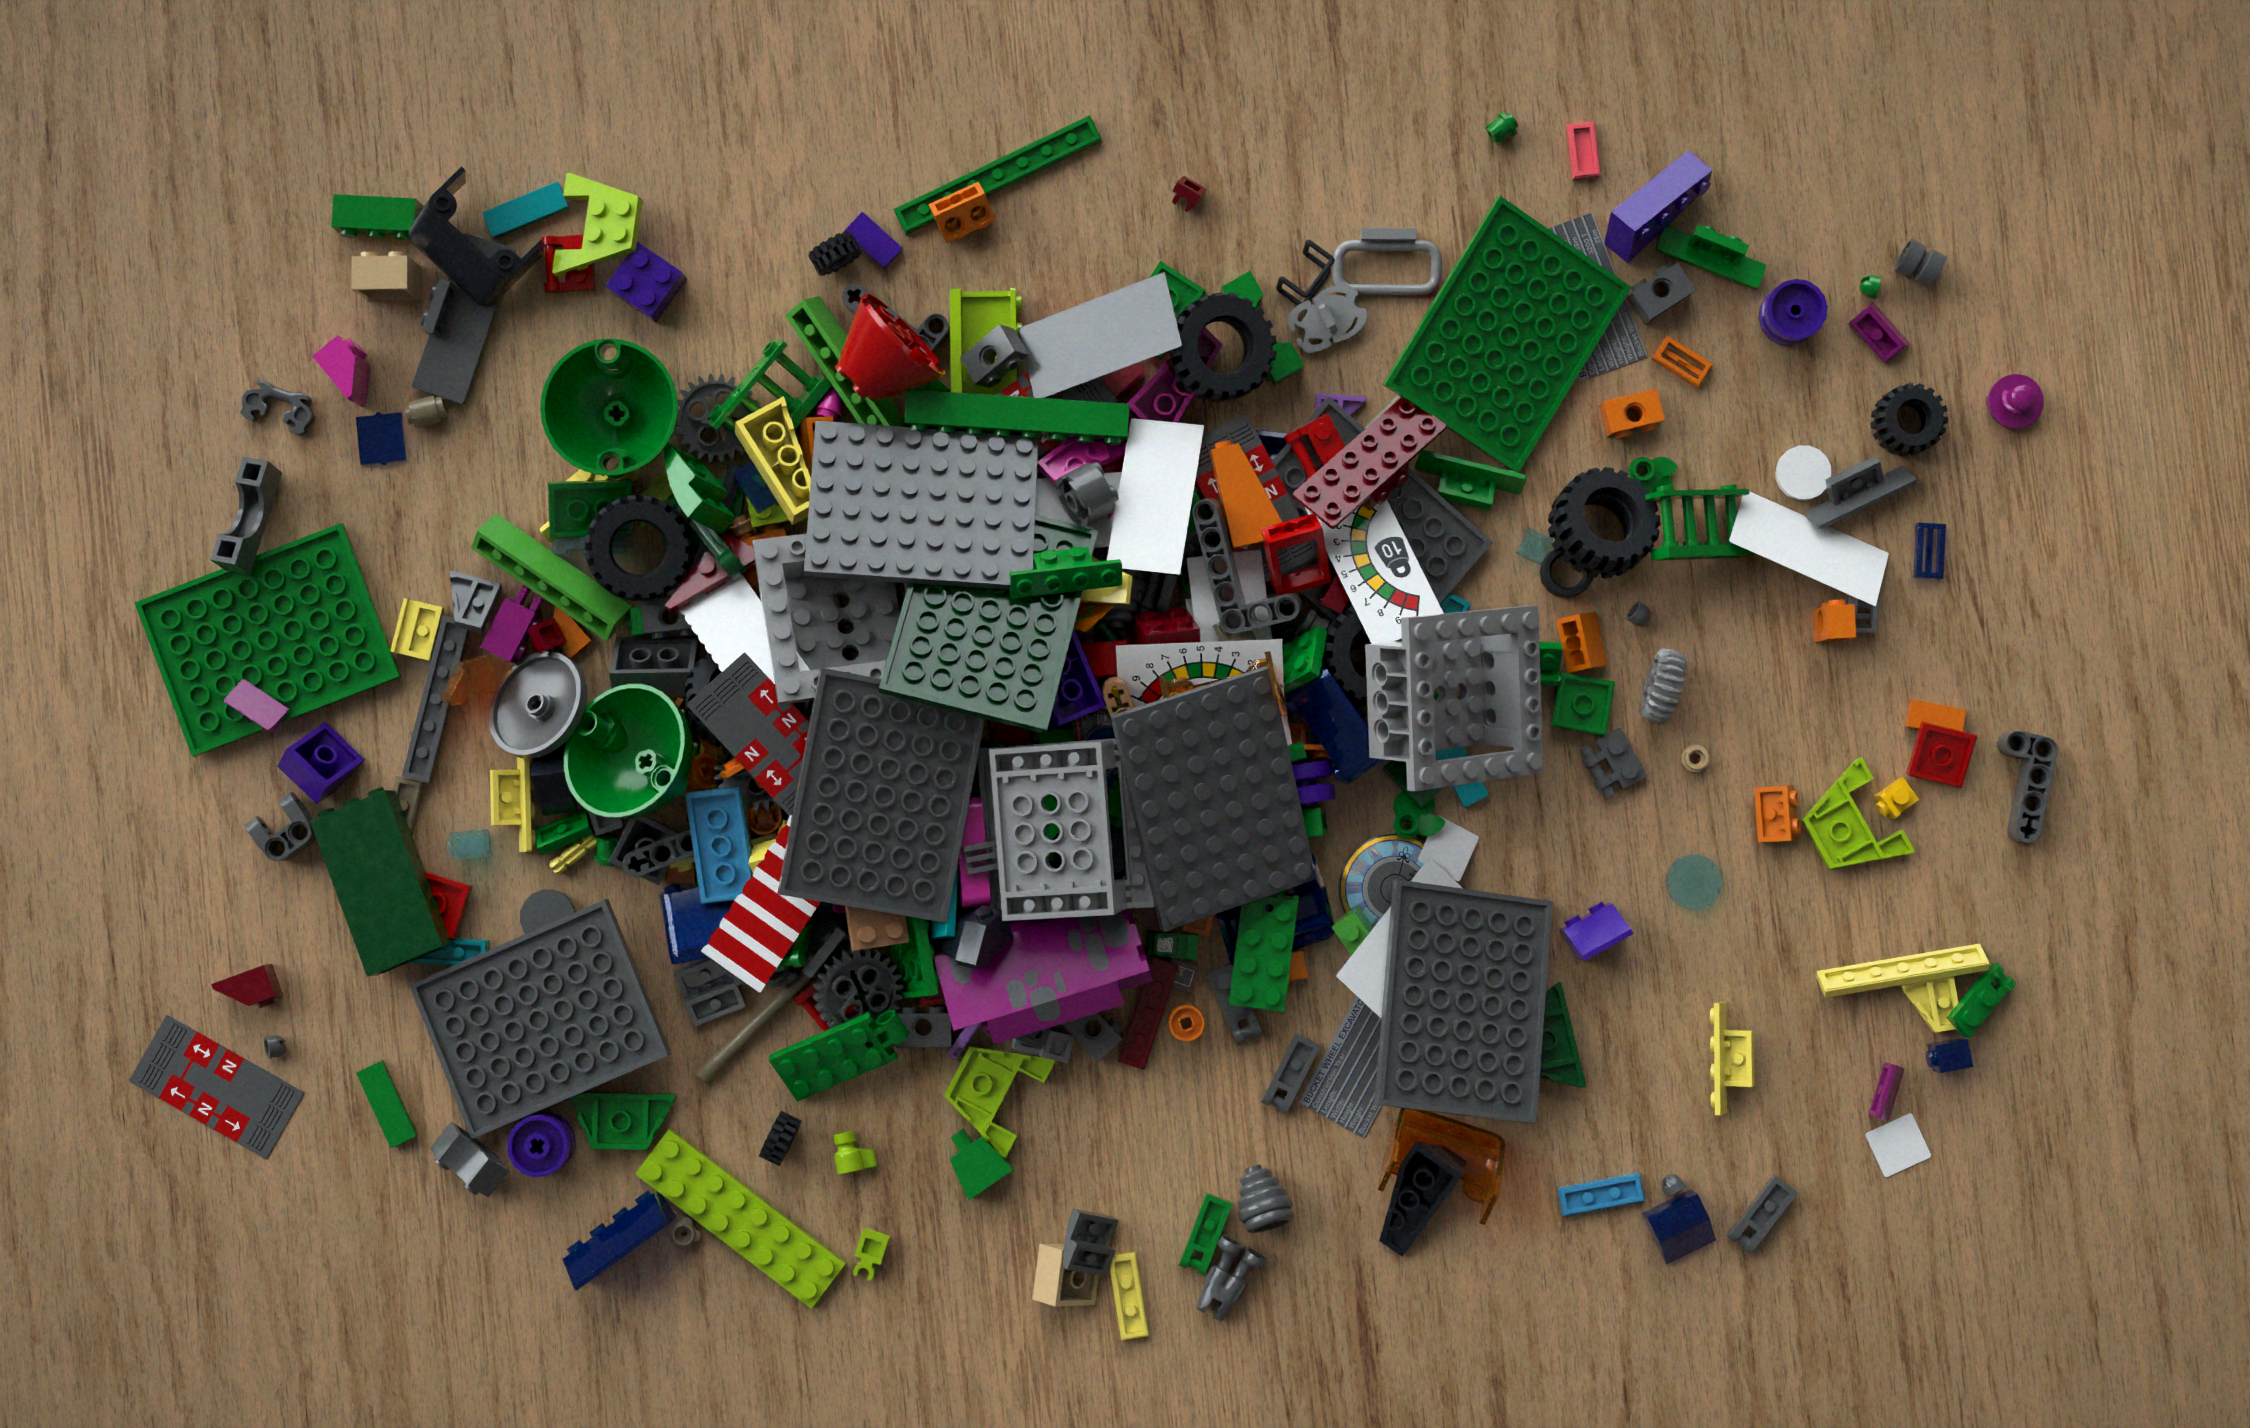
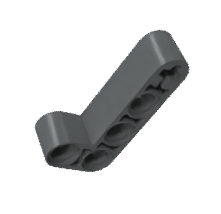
M858 284L848 285L842 293V299L846 308L854 315L859 303L857 301L852 303L850 297L852 295L856 297L859 295L861 298L865 293H870ZM889 307L886 309L894 319L899 316ZM934 313L929 315L918 329L905 321L934 354L950 334L948 321L941 314ZM933 323H942L944 330L939 334L931 333L930 327Z
M2023 731L2006 732L1997 741L1998 750L2005 756L2021 759L2007 833L2014 842L2032 843L2041 834L2058 747L2056 742L2049 737ZM2011 737H2015L2018 741V748L2015 751L2009 746ZM2039 743H2042L2045 747V753L2042 757L2036 751ZM2034 769L2040 775V779L2036 784L2031 780V773ZM2029 796L2034 801V807L2031 811L2025 806L2026 798ZM2022 816H2031V819L2028 820V818H2022ZM2024 827V829L2028 830V833L2024 834L2020 831V828Z
M690 828L630 851L623 858V869L628 875L638 877L694 855L693 849L686 851L680 845V841L685 835H691ZM658 846H666L670 851L669 857L665 861H658L654 857V850ZM649 850V858L654 863L653 866L649 867L648 862L640 864L639 871H635L634 868H628L627 865L631 863V857L635 856L637 860L646 857L643 852Z

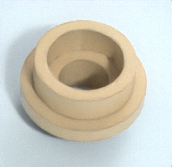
M1690 745L1682 752V765L1690 772H1700L1707 767L1709 754L1700 745ZM1693 753L1699 756V761L1696 764L1690 761V756Z

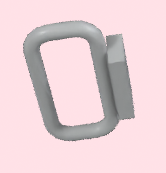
M1417 228L1359 229V240L1344 241L1334 251L1333 281L1335 286L1347 285L1354 288L1358 295H1427L1435 291L1441 282V252L1430 241L1416 240ZM1349 251H1425L1431 256V278L1426 284H1349L1344 280L1343 276L1344 256Z

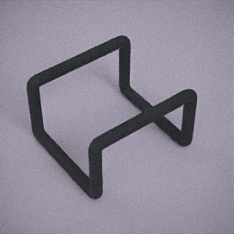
M1306 240L1302 253L1320 266L1322 271L1309 289L1304 292L1283 276L1279 277L1276 290L1297 306L1303 302L1282 288L1283 283L1304 297V301L1311 300L1331 273L1330 268L1335 262L1331 254L1311 240ZM1309 247L1329 260L1328 263H1323L1308 252Z

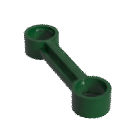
M678 502L673 505L733 580L737 579L747 570L716 531L688 518Z

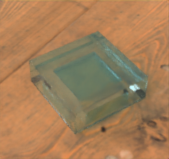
M1527 528L1516 550V554L1541 565L1553 539L1531 528Z

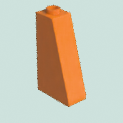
M1231 440L1215 443V448L1211 449L1209 454L1231 548L1263 542L1261 528L1282 523V520L1239 443L1231 444Z

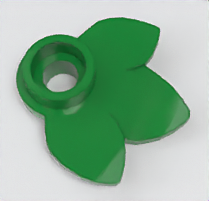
M1639 457L1630 463L1628 474L1631 479L1636 477L1640 480L1641 483L1639 485L1644 490L1648 488L1651 493L1656 492V487L1672 485L1673 490H1675L1669 476L1676 471L1678 466L1666 457H1658L1653 460ZM1642 466L1646 469L1645 476H1640L1637 473L1638 467Z
M1401 791L1393 803V810L1396 815L1393 823L1395 833L1403 839H1412L1417 835L1429 837L1439 832L1445 825V820L1433 815L1435 797L1419 810ZM1404 822L1411 823L1412 828L1410 830L1403 829L1402 824Z

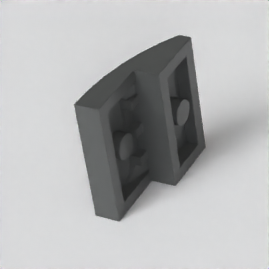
M710 957L674 971L675 979L684 997V1004L695 1027L747 1006L740 985L736 987L730 971Z
M1073 1209L1065 1236L1064 1268L1106 1276L1116 1251L1109 1247L1119 1220L1109 1215Z

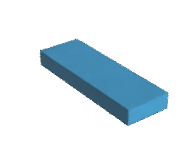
M1638 1172L1556 1188L1562 1216L1645 1201Z

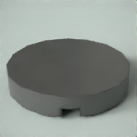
M540 890L531 894L524 901L520 910V924L524 933L527 934L575 913V907L573 902L562 892L557 890Z

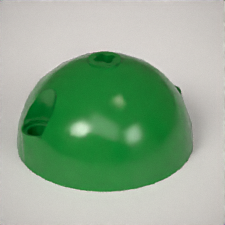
M598 339L572 349L556 363L543 387L540 413L545 434L552 447L563 459L583 471L597 475H606L612 479H619L625 474L637 471L650 464L663 452L674 434L679 407L673 380L666 367L655 355L633 342L621 339ZM609 348H616V356L611 360H605V351ZM618 410L625 414L624 417H620L621 421H617L614 418V414H618ZM612 458H618V468L614 471H608V461Z
M626 684L609 689L597 696L585 707L578 727L566 741L564 772L568 787L575 799L585 809L597 815L612 819H631L654 813L666 806L674 797L681 796L687 789V777L690 774L694 757L692 733L678 705L660 690L644 684Z

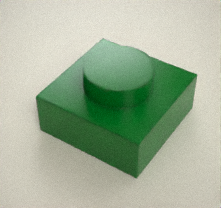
M631 607L630 615L626 616L628 631H632V635L636 637L648 636L643 632L641 607Z

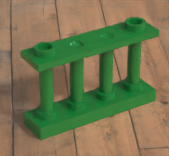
M777 338L775 342L772 340L764 347L762 351L764 355L722 405L718 404L709 414L711 419L707 423L716 430L723 425L735 435L736 421L729 415L740 403L751 413L762 408L747 395L758 382L777 399L784 396L795 430L832 384L826 377L817 374L816 377H810L782 352L788 344ZM774 361L779 363L804 385V391L798 398L791 397L765 374Z
M1733 484L1720 486L1721 489L1673 490V486L1668 485L1656 487V492L1645 494L1646 500H1660L1664 542L1661 543L1662 548L1651 550V561L1727 559L1756 555L1754 552L1729 542L1737 516L1736 497L1749 495V489H1738L1737 485ZM1682 499L1686 542H1683V546H1679L1678 541H1675L1672 500ZM1693 499H1703L1707 534L1705 545H1700V540H1697ZM1715 499L1725 500L1728 541L1723 545L1721 540H1718Z

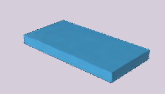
M742 786L687 792L685 797L701 904L735 900L742 893L745 883L753 876V872L748 864L752 850Z

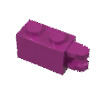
M523 584L514 601L505 598L481 648L515 664L518 660H522L528 650L526 643L530 635L527 630L531 626L541 623L539 621L541 615L538 613L545 599L536 594L529 609L524 607L523 604L531 589Z

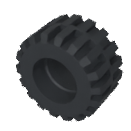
M1907 383L1904 386L1900 385L1882 396V399L1877 401L1875 404L1877 408L1871 414V417L1875 418V420L1870 424L1871 429L1876 428L1877 432L1873 436L1875 440L1878 438L1882 440L1879 444L1882 448L1888 446L1890 448L1888 452L1892 454L1899 452V456H1907L1909 454L1912 456L1939 442L1940 436L1947 429L1943 425L1948 423V417H1945L1943 413L1948 410L1946 405L1941 406L1940 401L1943 400L1940 395L1937 397L1933 395L1934 389L1930 387L1925 390L1924 384L1919 383L1913 386V383ZM1901 405L1910 406L1919 413L1921 429L1918 434H1909L1900 428L1897 422V411Z

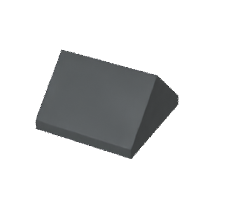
M647 816L631 818L609 862L623 868V858L630 851L678 832ZM661 845L654 850V857L658 861H665L669 857L670 851L666 846ZM649 850L643 852L646 856L643 859L637 860L635 856L631 857V863L627 865L628 868H634L635 871H639L640 864L648 862L649 867L653 866L654 863L649 858ZM669 865L640 877L660 885Z

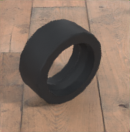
M1554 549L1545 556L1540 567L1541 582L1546 590L1554 596L1561 598L1575 597L1587 590L1593 581V577L1587 576V572L1584 570L1582 579L1574 587H1561L1555 583L1551 575L1552 564L1563 554L1560 550L1556 552Z

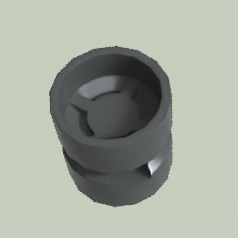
M1911 239L1898 257L1894 271L1904 276H1911L1913 274L1915 282L1929 288L1939 276L1947 257L1933 249L1926 252V246Z

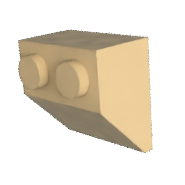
M1039 1244L1032 1300L1055 1307L1095 1305L1099 1275L1065 1269L1063 1264L1064 1244Z

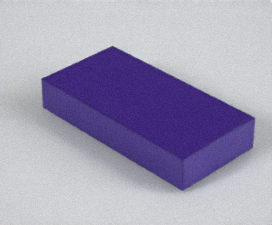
M863 212L845 229L847 232H852L860 248L884 270L903 251V248Z

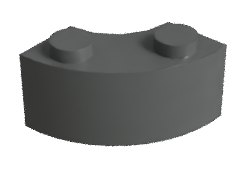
M450 1122L431 1146V1150L436 1157L435 1162L443 1169H451L465 1182V1188L475 1195L480 1192L490 1197L509 1172L506 1165L488 1147L476 1138L471 1139L467 1131L453 1122Z

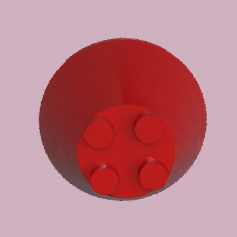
M865 293L861 297L838 364L835 366L836 370L844 378L847 379L849 377L855 383L853 386L855 392L863 399L868 397L874 402L875 400L879 401L941 379L945 375V370L939 371L937 366L940 364V361L925 342L902 318L898 316L894 319L886 310L888 306L874 295Z

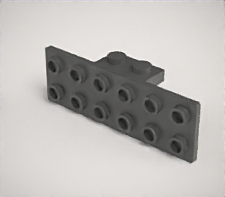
M468 233L463 234L488 258L501 249H509L516 254L514 248ZM449 277L448 280L439 278L438 284L433 286L430 293V300L432 302L429 311L426 310L421 320L422 331L429 336L412 387L464 404L500 299L491 306H481Z

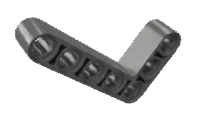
M1206 498L1197 502L1193 508V518L1223 630L1230 634H1237L1296 618L1302 611L1303 603L1301 598L1293 593L1245 603L1222 508L1219 502L1212 498ZM1203 504H1209L1213 508L1214 514L1211 519H1206L1202 516L1201 507ZM1210 531H1215L1220 535L1221 541L1218 546H1213L1208 542ZM1221 558L1226 561L1228 568L1225 573H1220L1215 569L1214 563L1216 559ZM1223 586H1230L1234 590V598L1232 600H1227L1222 596L1221 590ZM1284 600H1291L1295 604V612L1293 614H1287L1283 611L1282 602ZM1262 606L1267 609V620L1262 621L1256 617V607ZM1230 613H1236L1240 616L1241 625L1239 627L1230 625L1228 621Z

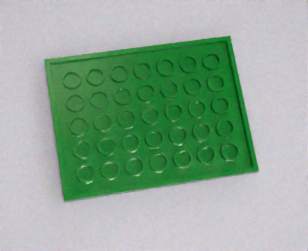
M1498 196L1382 385L1404 400L1414 404L1417 408L1437 417L1446 425V428L1507 469L1519 473L1632 287L1505 198Z
M343 523L256 555L250 575L220 569L134 602L192 757H197L266 730L224 702L226 696L242 679H246L290 709L281 722L282 724L402 677L393 652L390 651V644Z

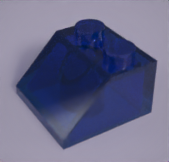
M1691 1189L1641 1213L1666 1265L1716 1241L1710 1218L1698 1193Z

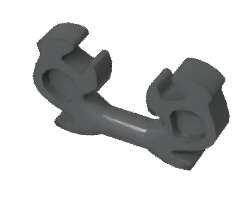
M256 381V384L261 386L262 389L248 390L243 394L242 410L240 413L248 420L257 421L254 412L259 411L261 416L267 417L270 406L266 404V399L275 398L288 402L293 406V410L286 411L283 417L284 423L290 424L292 421L295 423V427L290 428L289 432L295 435L307 434L308 427L314 421V412L303 403V401H312V398L305 393L290 392L277 388L266 381Z

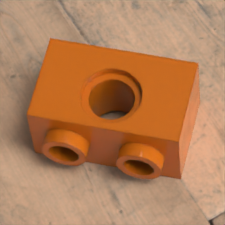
M1657 388L1606 400L1599 405L1606 436L1615 435V439L1629 437L1632 435L1631 431L1641 429L1642 433L1657 430L1658 425L1665 421ZM1628 409H1633L1638 413L1639 418L1637 422H1632L1627 418L1626 411Z
M1829 600L1826 603H1821L1820 608L1814 609V643L1842 642L1856 638L1855 604H1845V600Z

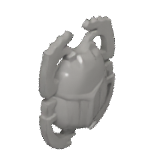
M1347 285L1332 286L1324 289L1320 294L1312 298L1315 305H1311L1310 300H1307L1295 307L1288 314V325L1293 332L1295 330L1294 323L1305 329V343L1301 339L1296 340L1299 347H1302L1307 353L1317 352L1331 345L1329 340L1331 337H1333V342L1335 343L1355 335L1364 326L1367 319L1366 308L1361 309L1353 303L1358 292ZM1331 292H1342V293L1346 294V296H1345V297L1340 296V295H1329V296H1327V293H1331ZM1307 309L1305 317L1299 322L1298 314L1302 310ZM1357 317V323L1349 333H1346L1351 327L1354 318ZM1317 338L1322 339L1323 342L1312 345L1308 342V339Z

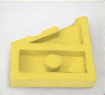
M1954 976L1898 985L1932 1032L1956 1029L1946 1018L1958 1004Z

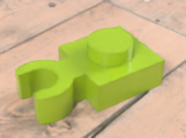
M864 1227L854 1255L862 1260L854 1267V1276L858 1275L861 1268H866L869 1272L867 1280H872L876 1273L874 1263L881 1265L891 1236Z

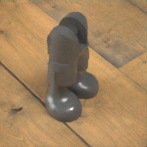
M1222 1236L1218 1242L1219 1247L1222 1249V1256L1219 1264L1211 1265L1205 1277L1204 1288L1196 1308L1204 1313L1213 1298L1221 1301L1213 1319L1220 1322L1227 1316L1234 1303L1238 1302L1245 1292L1248 1284L1244 1278L1253 1268H1264L1267 1263V1259L1264 1256L1246 1247L1233 1274H1230L1229 1269L1235 1258L1240 1254L1243 1245L1227 1236Z

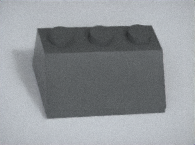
M652 636L616 637L609 671L611 687L614 688L626 684H644L660 690L667 697L685 698L687 675L699 661L698 636H668L669 638L652 639Z

